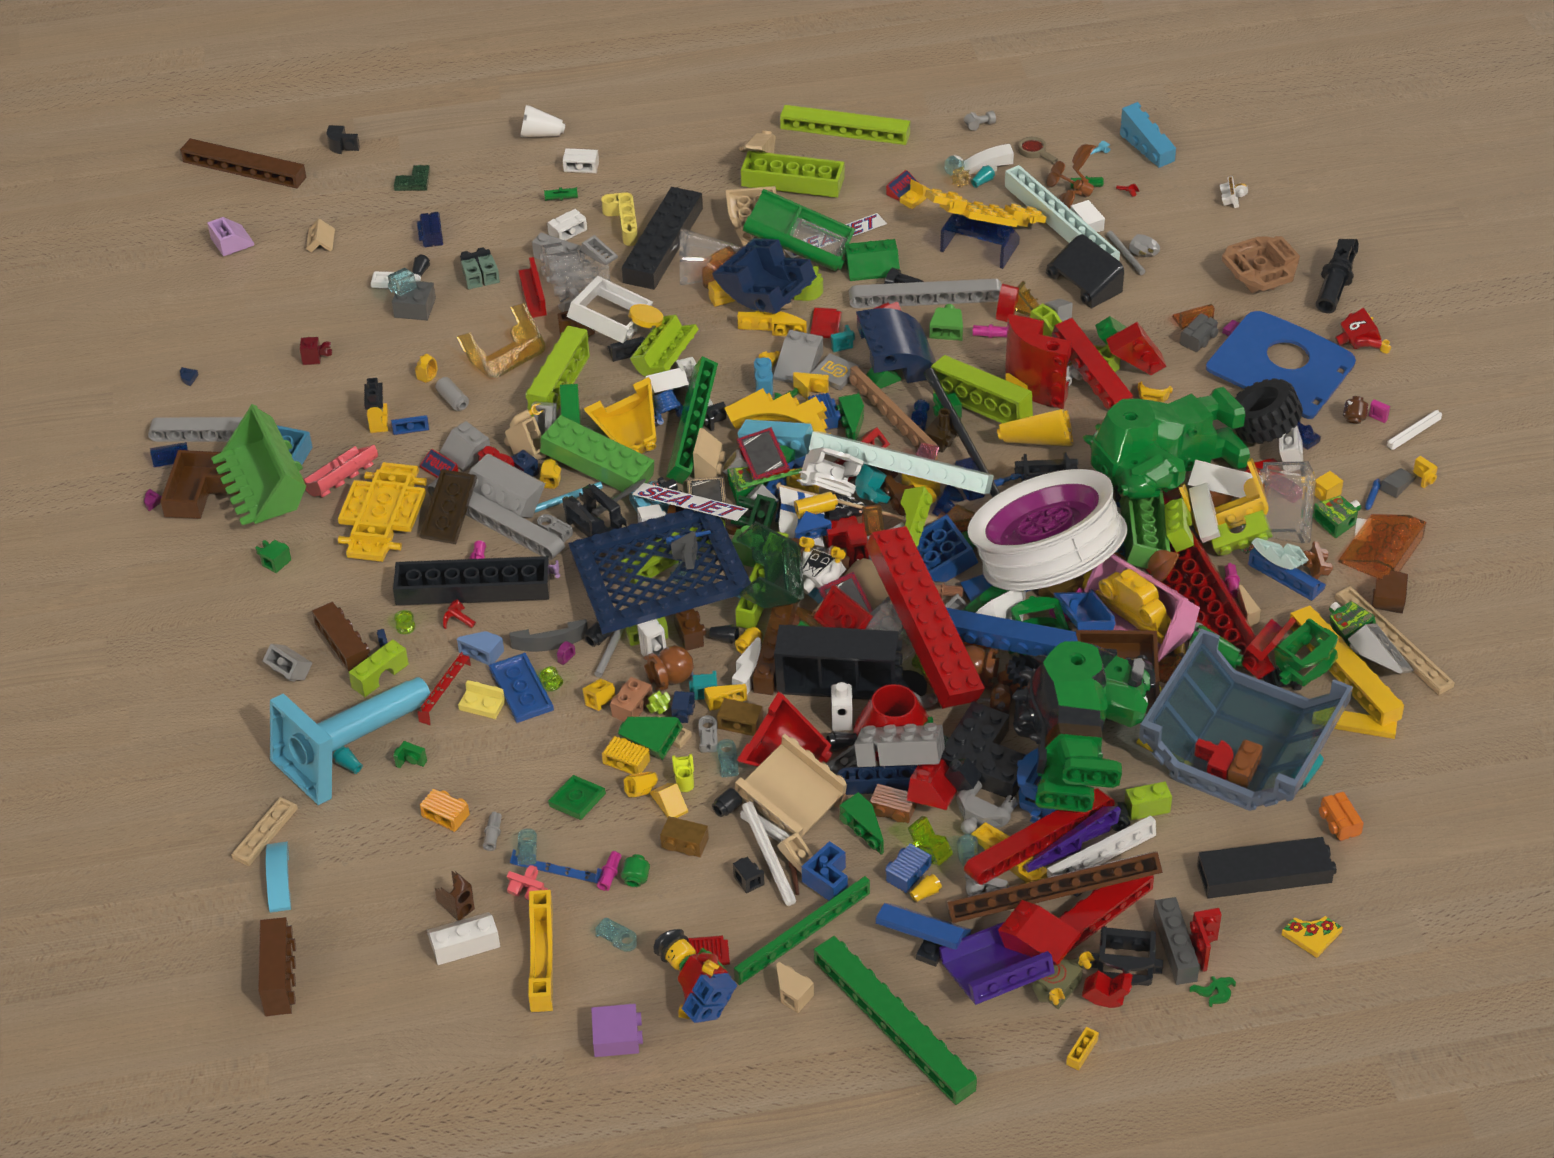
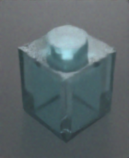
M402 268L387 276L389 290L399 297L417 289L414 273L407 268Z

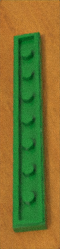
M866 876L862 877L735 966L734 981L738 985L743 984L870 894V880Z

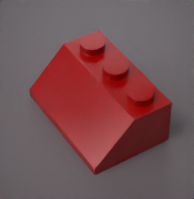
M941 759L939 764H922L917 766L910 777L907 801L943 810L948 809L957 790L945 776L949 768L945 760Z

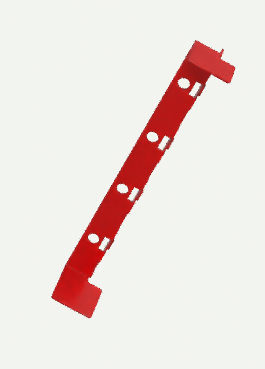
M462 652L459 654L422 704V712L418 711L419 722L431 725L429 712L464 664L471 666L470 656L463 655Z

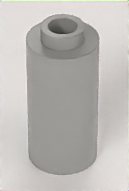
M443 377L438 380L435 388L454 410H464L469 404L468 397L450 378Z

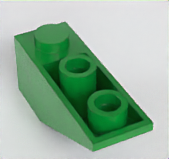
M859 393L838 397L839 405H836V410H839L841 415V425L846 428V438L856 441L864 420V404Z
M858 792L840 804V820L843 824L852 828L858 837H862L871 849L876 850L882 855L884 853V839L873 805Z

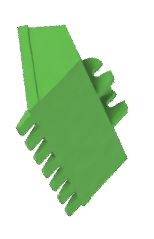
M251 404L222 452L211 458L214 464L226 461V463L216 467L218 474L227 471L231 472L221 477L223 484L232 481L236 482L225 488L227 494L240 491L239 494L230 498L231 503L234 505L245 502L235 508L237 515L249 512V514L239 519L241 525L252 522L257 524L297 510L306 489V484L299 472L303 467L300 462L293 460L292 454L289 452V449H292V444L288 440L283 439L273 417L258 409L254 404Z

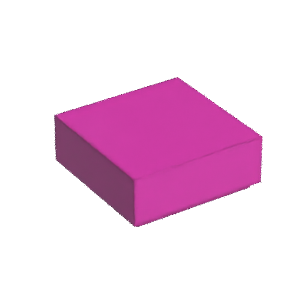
M1374 399L1370 405L1369 416L1385 423L1388 420L1390 406Z

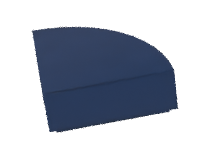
M181 367V380L186 385L191 386L199 375L198 370Z
M384 629L377 630L378 642L381 648L388 642Z

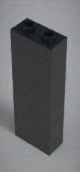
M1323 837L1199 852L1197 861L1198 871L1207 899L1332 883L1333 876L1337 872L1336 864L1330 858V847L1325 844Z

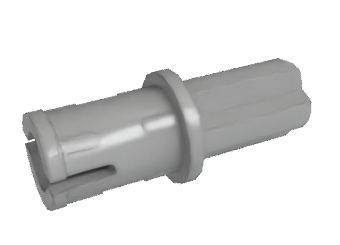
M497 812L490 814L488 825L484 829L485 839L483 848L487 851H494L496 849L497 838L501 834L500 823L502 815Z

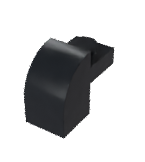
M328 126L326 134L329 149L332 152L342 154L343 150L359 151L358 134H346L345 126Z

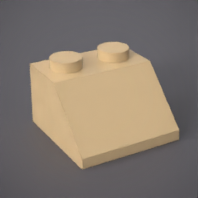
M700 428L693 452L695 478L718 477V475L722 474L721 463L725 462L726 452L723 451L720 441L705 429Z

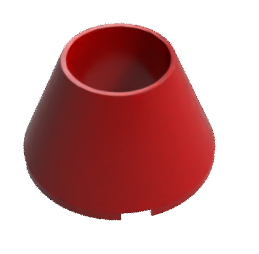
M897 684L886 685L879 688L873 694L859 714L854 724L853 733H856L858 738L861 728L866 726H875L876 728L886 725L900 727L907 724L923 726L928 721L929 715L909 688ZM875 752L876 761L879 762L878 752Z

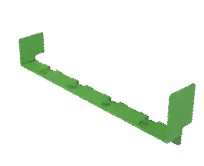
M734 469L733 477L738 489L800 474L799 471H802V469L788 471L785 474L780 473L769 478L765 477L743 484L738 483Z

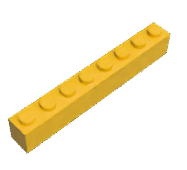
M1309 605L1290 613V618L1293 617L1296 620L1290 628L1293 632L1310 618L1338 636V641L1334 648L1337 650L1338 658L1329 671L1338 681L1353 686L1351 695L1381 726L1402 719L1403 702L1391 692L1390 688L1379 679L1378 675L1367 666L1365 661H1362L1317 611ZM1310 643L1306 645L1311 652L1315 649Z

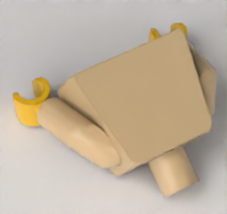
M541 403L534 404L531 410L526 409L515 415L510 423V429L505 431L504 443L506 446L511 447L513 454L525 450L537 460L546 458L547 455L540 452L541 432L535 417L531 416L533 414L539 415L544 411L538 412L536 410V406Z

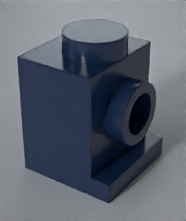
M675 691L671 708L672 717L678 718L681 723H688L689 716L693 715L695 709V693Z

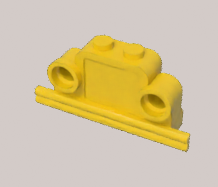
M1130 568L1122 573L1115 572L1099 581L1101 592L1096 590L1095 593L1107 608L1140 631H1157V641L1162 645L1171 619L1167 615L1165 606L1159 600L1158 590L1154 584Z

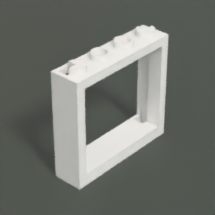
M597 276L571 302L567 317L624 343L628 338L632 337L634 331H638L639 325H636L631 320L625 326L586 306L597 295L628 310L636 304L652 306L653 301Z

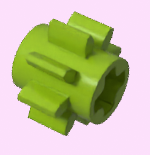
M658 690L647 698L649 703L646 707L651 714L657 712L660 715L671 707L669 702L672 699L667 692L661 693Z

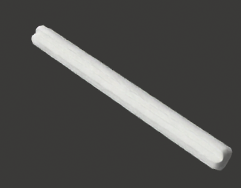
M753 802L744 803L742 805L743 811L785 905L791 906L796 903L795 896Z

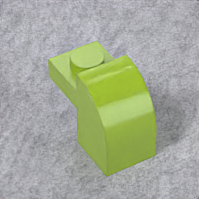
M813 266L817 277L812 281V284L801 290L802 292L796 295L794 300L811 301L823 294L822 274L819 273V266Z

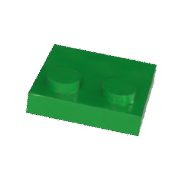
M572 775L548 800L549 807L582 820L604 797L606 791L604 787Z

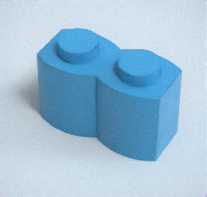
M756 358L754 361L756 391L763 388L766 394L770 393L773 396L771 360L769 358Z

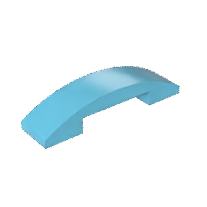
M288 841L267 844L266 881L270 913L291 910Z

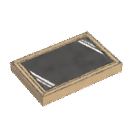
M724 476L687 479L688 494L726 503Z

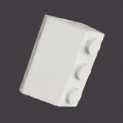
M489 912L427 930L437 965L500 947L498 931L493 916Z

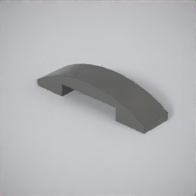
M587 619L567 622L568 628L537 634L530 635L529 629L510 632L511 647L520 651L540 652L559 649L565 641L574 644L584 639V635L588 630Z

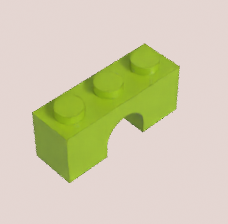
M1182 498L1169 501L1164 505L1166 535L1177 553L1194 545L1193 534L1189 528L1192 525V515Z
M1263 510L1244 516L1246 527L1240 533H1232L1227 523L1218 525L1220 537L1211 540L1218 556L1228 555L1237 549L1248 548L1255 538L1268 540V538L1273 537L1268 519Z
M392 639L349 671L352 689L366 697L380 687L379 678L385 670L396 675L409 665L406 648Z

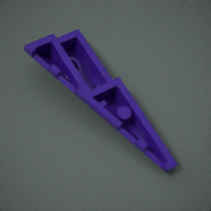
M1103 806L1024 864L1023 867L1027 872H1031L1079 852L1083 842L1110 832L1111 826L1118 823L1121 809L1118 806Z

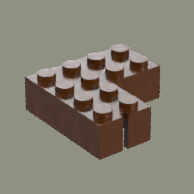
M178 450L160 501L164 517L201 519L209 493L227 494L225 488L236 482L232 481L223 484L221 477L231 472L227 471L218 474L216 467L226 463V461L214 464L211 459L221 452Z
M1076 630L1078 641L1094 644L1101 648L1117 649V656L1120 658H1136L1139 655H1145L1148 658V661L1152 663L1155 670L1156 684L1155 688H1150L1145 695L1148 701L1147 714L1160 694L1157 631Z

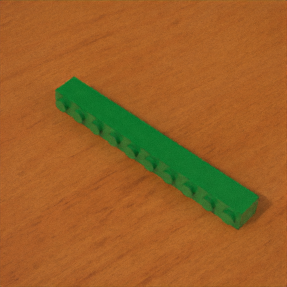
M832 936L814 948V962L955 1105L976 1092V1074L971 1069H967L962 1064L961 1059L956 1054L953 1055L947 1049L946 1044L942 1040H938L933 1035L931 1029L927 1025L924 1026L918 1020L917 1015L913 1011H909L904 1006L903 1001L899 997H895L890 992L889 987L884 982L881 983L876 978L875 973L870 968L867 969L862 964L861 959L848 950L847 945L843 941H839L835 936Z

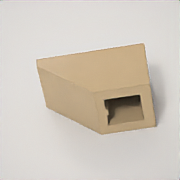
M778 962L776 964L780 1001L799 1013L814 996V983L807 976H802L795 972L792 967Z

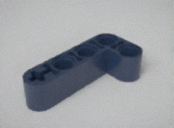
M917 765L849 767L839 770L838 775L843 777L847 783L846 795H855L858 792L860 794H873L877 784L908 791L910 777L917 768Z

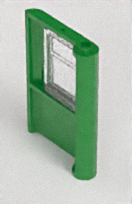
M763 189L742 231L760 239H778L783 249L810 259V261L836 272L837 269L841 270L844 260L842 258L845 254V244L850 243L856 229Z

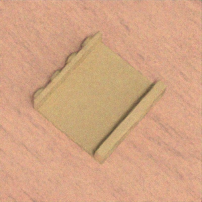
M786 734L782 736L781 745L745 780L740 777L735 782V790L745 801L753 802L756 810L790 835L798 832L801 838L846 793L847 787L843 777L835 775L830 771L827 764L819 762L812 752L804 750L796 739L790 738Z

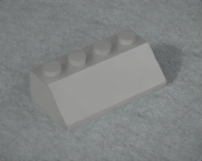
M486 454L469 472V474L477 476L474 492L521 517H533L546 483L491 454Z

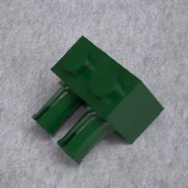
M757 494L754 500L739 495L736 506L752 510L750 517L742 515L738 521L731 520V524L741 527L751 526L752 532L761 533L764 539H767L777 506L776 499Z

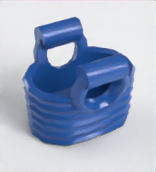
M672 389L653 396L655 426H660L664 423L661 414L674 409L677 417H681L683 405L677 400Z

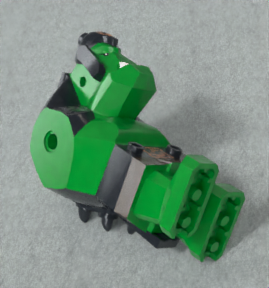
M1064 641L1059 643L1048 656L1037 655L1034 657L1036 662L1040 664L1037 669L1033 671L1023 670L1019 673L1021 678L1027 680V687L1016 691L1012 698L1014 700H1021L1023 704H1026L1027 711L1022 712L1019 719L1032 723L1036 733L1029 735V738L1038 744L1036 773H1038V776H1041V782L1037 787L1035 796L1036 805L1039 808L1087 812L1092 810L1094 802V787L1091 786L1114 788L1120 785L1122 777V763L1103 758L1101 748L1105 718L1130 728L1142 723L1148 706L1145 695L1150 688H1155L1156 676L1152 663L1148 661L1145 655L1123 659L1117 656V649L1101 648L1097 645L1081 641Z

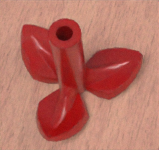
M458 599L454 600L447 608L448 611L444 614V629L447 627L449 618L453 616L470 628H473L476 622L461 611L465 607Z

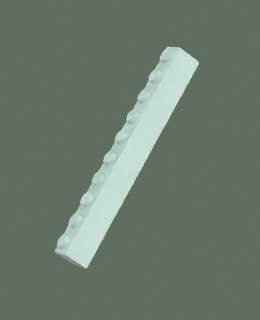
M1020 165L1005 171V187L1026 206L1035 207L1037 210L1042 211L1041 214L1046 216L1045 222L1067 242L1070 243L1076 236L1083 234L1117 260L1120 259V252Z
M820 431L812 432L809 450L818 448L835 450L864 461V464L982 494L990 493L994 477L992 474Z

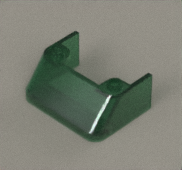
M757 521L754 522L736 540L752 549L753 560L764 566L765 579L759 576L740 592V596L762 608L799 603L805 596L800 547L793 540Z

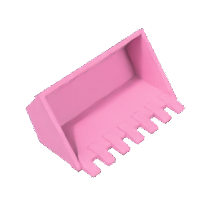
M1112 554L1103 563L1093 568L1084 592H1089V589H1092L1094 592L1096 590L1101 592L1099 581L1115 572L1122 573L1128 568L1154 584L1158 590L1159 600L1165 606L1167 615L1171 619L1162 645L1158 643V662H1160L1166 655L1192 637L1200 607L1188 601L1186 597L1174 589L1154 579L1151 575L1144 573L1115 554ZM1110 610L1115 616L1116 621L1113 630L1140 631Z

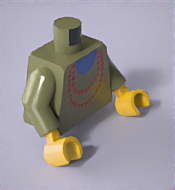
M1086 951L1078 958L1062 959L1058 966L1054 965V974L1034 981L1032 988L1041 1003H1050L1059 1009L1081 983L1082 968H1091L1090 962L1095 960L1092 954Z

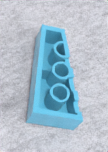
M746 419L737 433L738 437L741 438L772 427L779 445L795 449L794 458L796 460L809 453L813 429L811 424Z

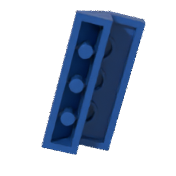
M884 903L876 916V924L957 950L962 938L969 936L972 929L892 903Z

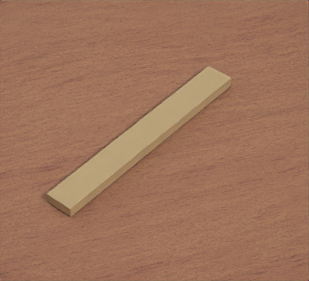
M1351 586L1335 593V599L1342 606L1353 601L1373 614L1376 624H1378L1414 670L1413 672L1435 693L1440 695L1454 687L1455 682Z

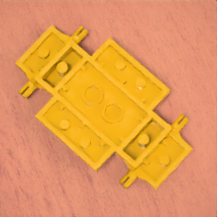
M932 188V191L926 190L925 193L926 198L933 203H938L947 212L964 215L969 219L1017 227V225L1028 227L1029 222L1034 224L1036 222L1045 223L1046 216L1041 214L1042 211L1031 206L1024 208L1019 204L1011 203V206L1005 205L1003 209L996 204H989L987 206L980 201L968 202L967 199L962 198L963 196L952 191H948L947 194L940 189Z
M383 462L381 468L377 469L375 473L365 472L364 478L370 479L372 482L353 481L338 517L339 524L353 526L350 537H338V544L349 545L346 551L347 558L384 562L386 554L390 549L401 551L402 543L391 542L394 536L393 530L412 531L426 495L425 488L414 487L415 485L426 486L427 478L417 477L419 473L418 466Z

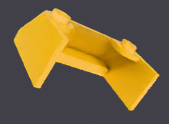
M1252 458L1247 461L1252 478L1248 479L1244 484L1246 496L1215 507L1218 525L1227 523L1228 527L1233 529L1246 524L1244 517L1246 515L1263 510L1265 515L1268 513L1269 506L1264 488ZM1185 483L1180 485L1179 490L1184 503L1192 515V523L1199 536L1191 499Z

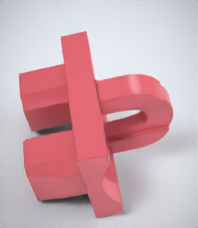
M530 865L527 868L524 876L511 871L507 875L509 879L507 891L511 895L519 896L522 888H526L528 890L525 898L529 900V891L548 889L544 887L543 882L536 880L538 870L534 865Z

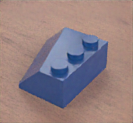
M947 514L924 527L917 549L933 581L947 582L978 563L972 547Z

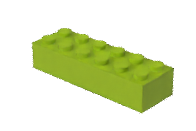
M756 151L747 152L741 168V186L760 188L775 186L776 190L782 192L837 198L845 178V162Z
M567 326L565 331L561 333L559 341L554 344L553 351L547 356L546 362L541 366L537 377H534L530 389L528 388L525 398L528 401V410H531L532 403L534 402L557 403V413L561 406L560 385L574 384L590 357L588 332L586 329Z
M943 355L931 366L947 395L956 393L962 403V407L1000 423L1033 416L1032 391L946 355Z

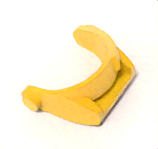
M1143 381L1138 382L1137 388L1140 399L1164 402L1169 398L1170 393L1172 394L1173 392L1172 386L1159 390L1144 386Z

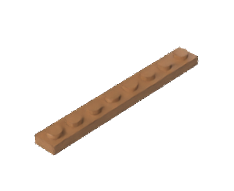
M856 365L851 367L849 376L851 384L856 386L861 394L866 396L871 404L876 406L881 414L886 416L891 424L896 426L902 435L906 436L913 446H916L925 457L938 460V445Z

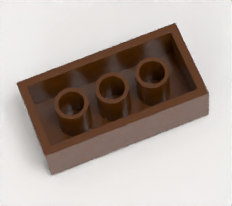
M286 917L260 920L258 991L265 1016L292 1014V1005L296 1004L295 991H292V987H296L295 973H293V969H296V958L293 956V952L296 951L295 938L292 939L293 928L292 925L288 926Z

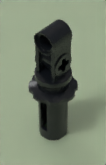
M1339 239L1333 258L1329 261V264L1323 266L1321 276L1324 282L1315 303L1319 311L1327 314L1333 313L1336 310L1344 286H1349L1354 278L1352 265L1359 249L1358 239Z

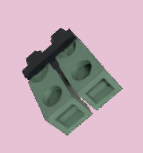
M482 247L473 253L468 251L461 252V269L468 289L482 287V277L485 286L500 283L498 267L489 249L486 250Z

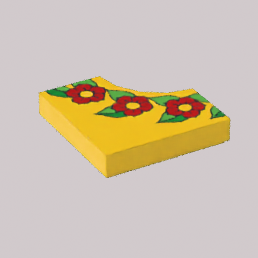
M1326 916L1312 922L1302 921L1294 917L1282 930L1281 935L1318 958L1342 933L1343 927Z

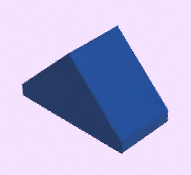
M806 511L795 529L794 538L809 537L816 539L826 536L827 529H831L832 523L828 519Z

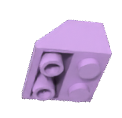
M224 217L207 222L210 237L223 256L254 246V242L241 224Z

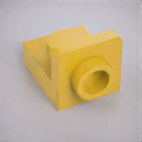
M1419 456L1415 459L1413 473L1422 478L1421 487L1425 488L1436 481L1438 467L1424 457Z

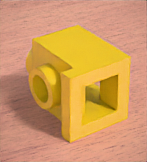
M601 678L582 688L585 705L598 711L602 709V705L607 704L615 696L613 683Z

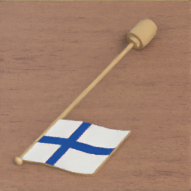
M777 483L776 488L780 489L781 499L779 531L788 534L789 539L792 540L795 529L801 520L796 515L794 501L818 494ZM837 499L839 504L906 521L905 516ZM824 513L816 514L824 518ZM928 515L924 527L938 520V517ZM823 537L813 539L815 542L814 546L825 548Z

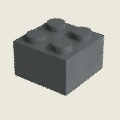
M400 280L392 300L394 318L428 321L436 300L434 283Z

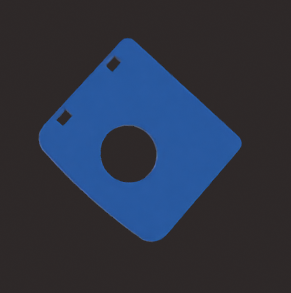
M1253 311L1246 315L1206 364V370L1243 389L1265 379H1283L1294 387L1303 408L1302 417L1312 419L1340 386L1347 374L1354 368L1356 359L1350 351L1307 329L1271 314ZM1277 343L1295 344L1307 353L1309 361L1305 366L1298 369L1282 368L1269 359L1267 350ZM1340 368L1343 369V370H1345V371L1343 372V374L1340 373V372H1337V371H1338ZM1315 400L1320 401L1318 405L1314 404L1313 402Z

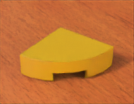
M765 351L759 354V358H769L772 366H774L778 362L780 351L770 353Z

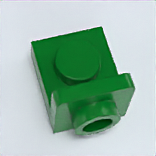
M403 741L393 754L397 768H401L405 761L422 767L427 763L425 748Z

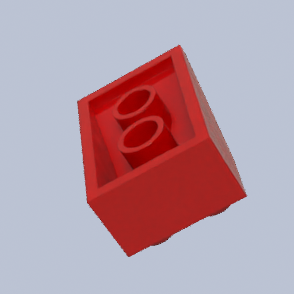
M1024 900L1018 904L998 929L1005 948L1030 957L1048 951L1052 955L1053 965L1056 966L1059 965L1081 936L1079 931L1041 906Z

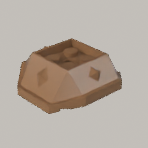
M1262 236L1229 245L1222 255V261L1235 275V279L1241 281L1251 293L1260 290H1274L1277 286L1293 282L1300 261V255L1282 236H1275L1274 238Z

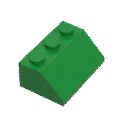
M886 239L845 244V263L849 280L859 281L886 278L892 267L900 269L896 240Z

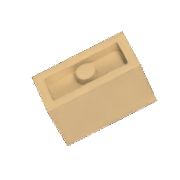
M317 219L309 227L306 249L313 252L321 245L331 252L335 228L321 219Z

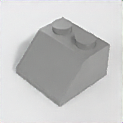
M465 421L451 430L440 450V454L455 462L458 469L464 472L479 462L478 452L484 447L490 446V441L487 436Z

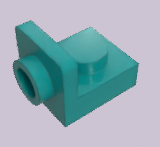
M844 325V332L831 335V349L833 353L853 348L855 333L848 325Z

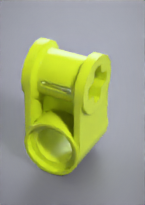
M689 754V756L683 757L672 755L673 773L675 774V781L681 792H689L694 788L693 755Z

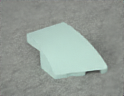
M1255 538L1252 542L1253 546L1262 556L1277 566L1294 569L1308 561V558L1299 546L1287 543L1283 548L1278 543L1260 538Z

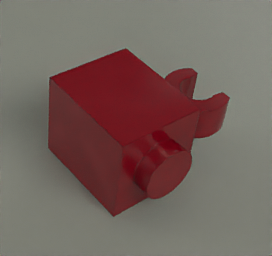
M319 337L301 338L300 354L302 364H320L321 355L331 356L332 349H329L331 348V342L326 341L320 345Z

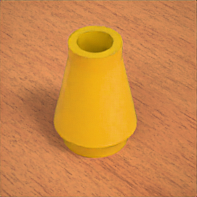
M934 874L926 875L909 893L917 903L924 898L939 893L942 885Z

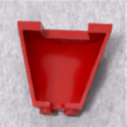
M778 691L768 708L766 717L750 743H747L737 761L758 767L781 745L784 734L796 739L799 745L804 750L812 752L819 762L827 763L832 755V752L829 750L832 745Z

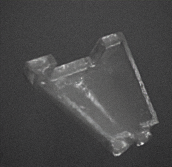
M681 229L679 250L680 285L713 280L712 273L744 246Z

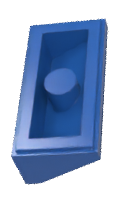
M427 415L391 420L393 435L429 430Z

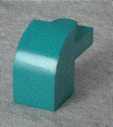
M863 463L855 481V489L858 496L875 503H888L890 496L880 489L887 475L877 467Z

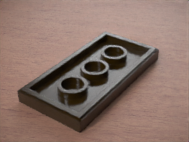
M441 469L420 533L422 539L450 544L457 543L477 481L476 475Z

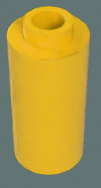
M831 491L794 501V508L798 519H801L806 511L816 515L835 510V505H838L837 497Z

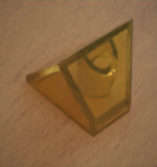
M1022 281L1017 286L1019 288V295L1015 311L1030 317L1031 311L1039 306L1036 301L1038 298L1034 299L1030 294L1031 289L1027 290L1024 286L1025 282Z

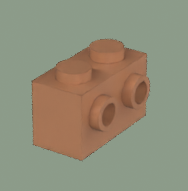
M630 677L621 686L619 693L611 699L612 717L624 722L627 717H639L649 703L647 698L652 695V685Z

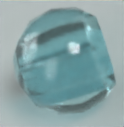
M949 156L945 160L944 168L949 175L957 176L964 171V160L960 156Z

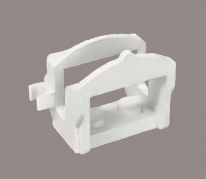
M827 448L811 449L806 454L802 471H799L801 479H797V481L804 486L817 485L850 499H855L851 495L856 491V485L847 481L849 477L859 474L864 461L849 454ZM825 453L846 460V462L842 466L825 460Z

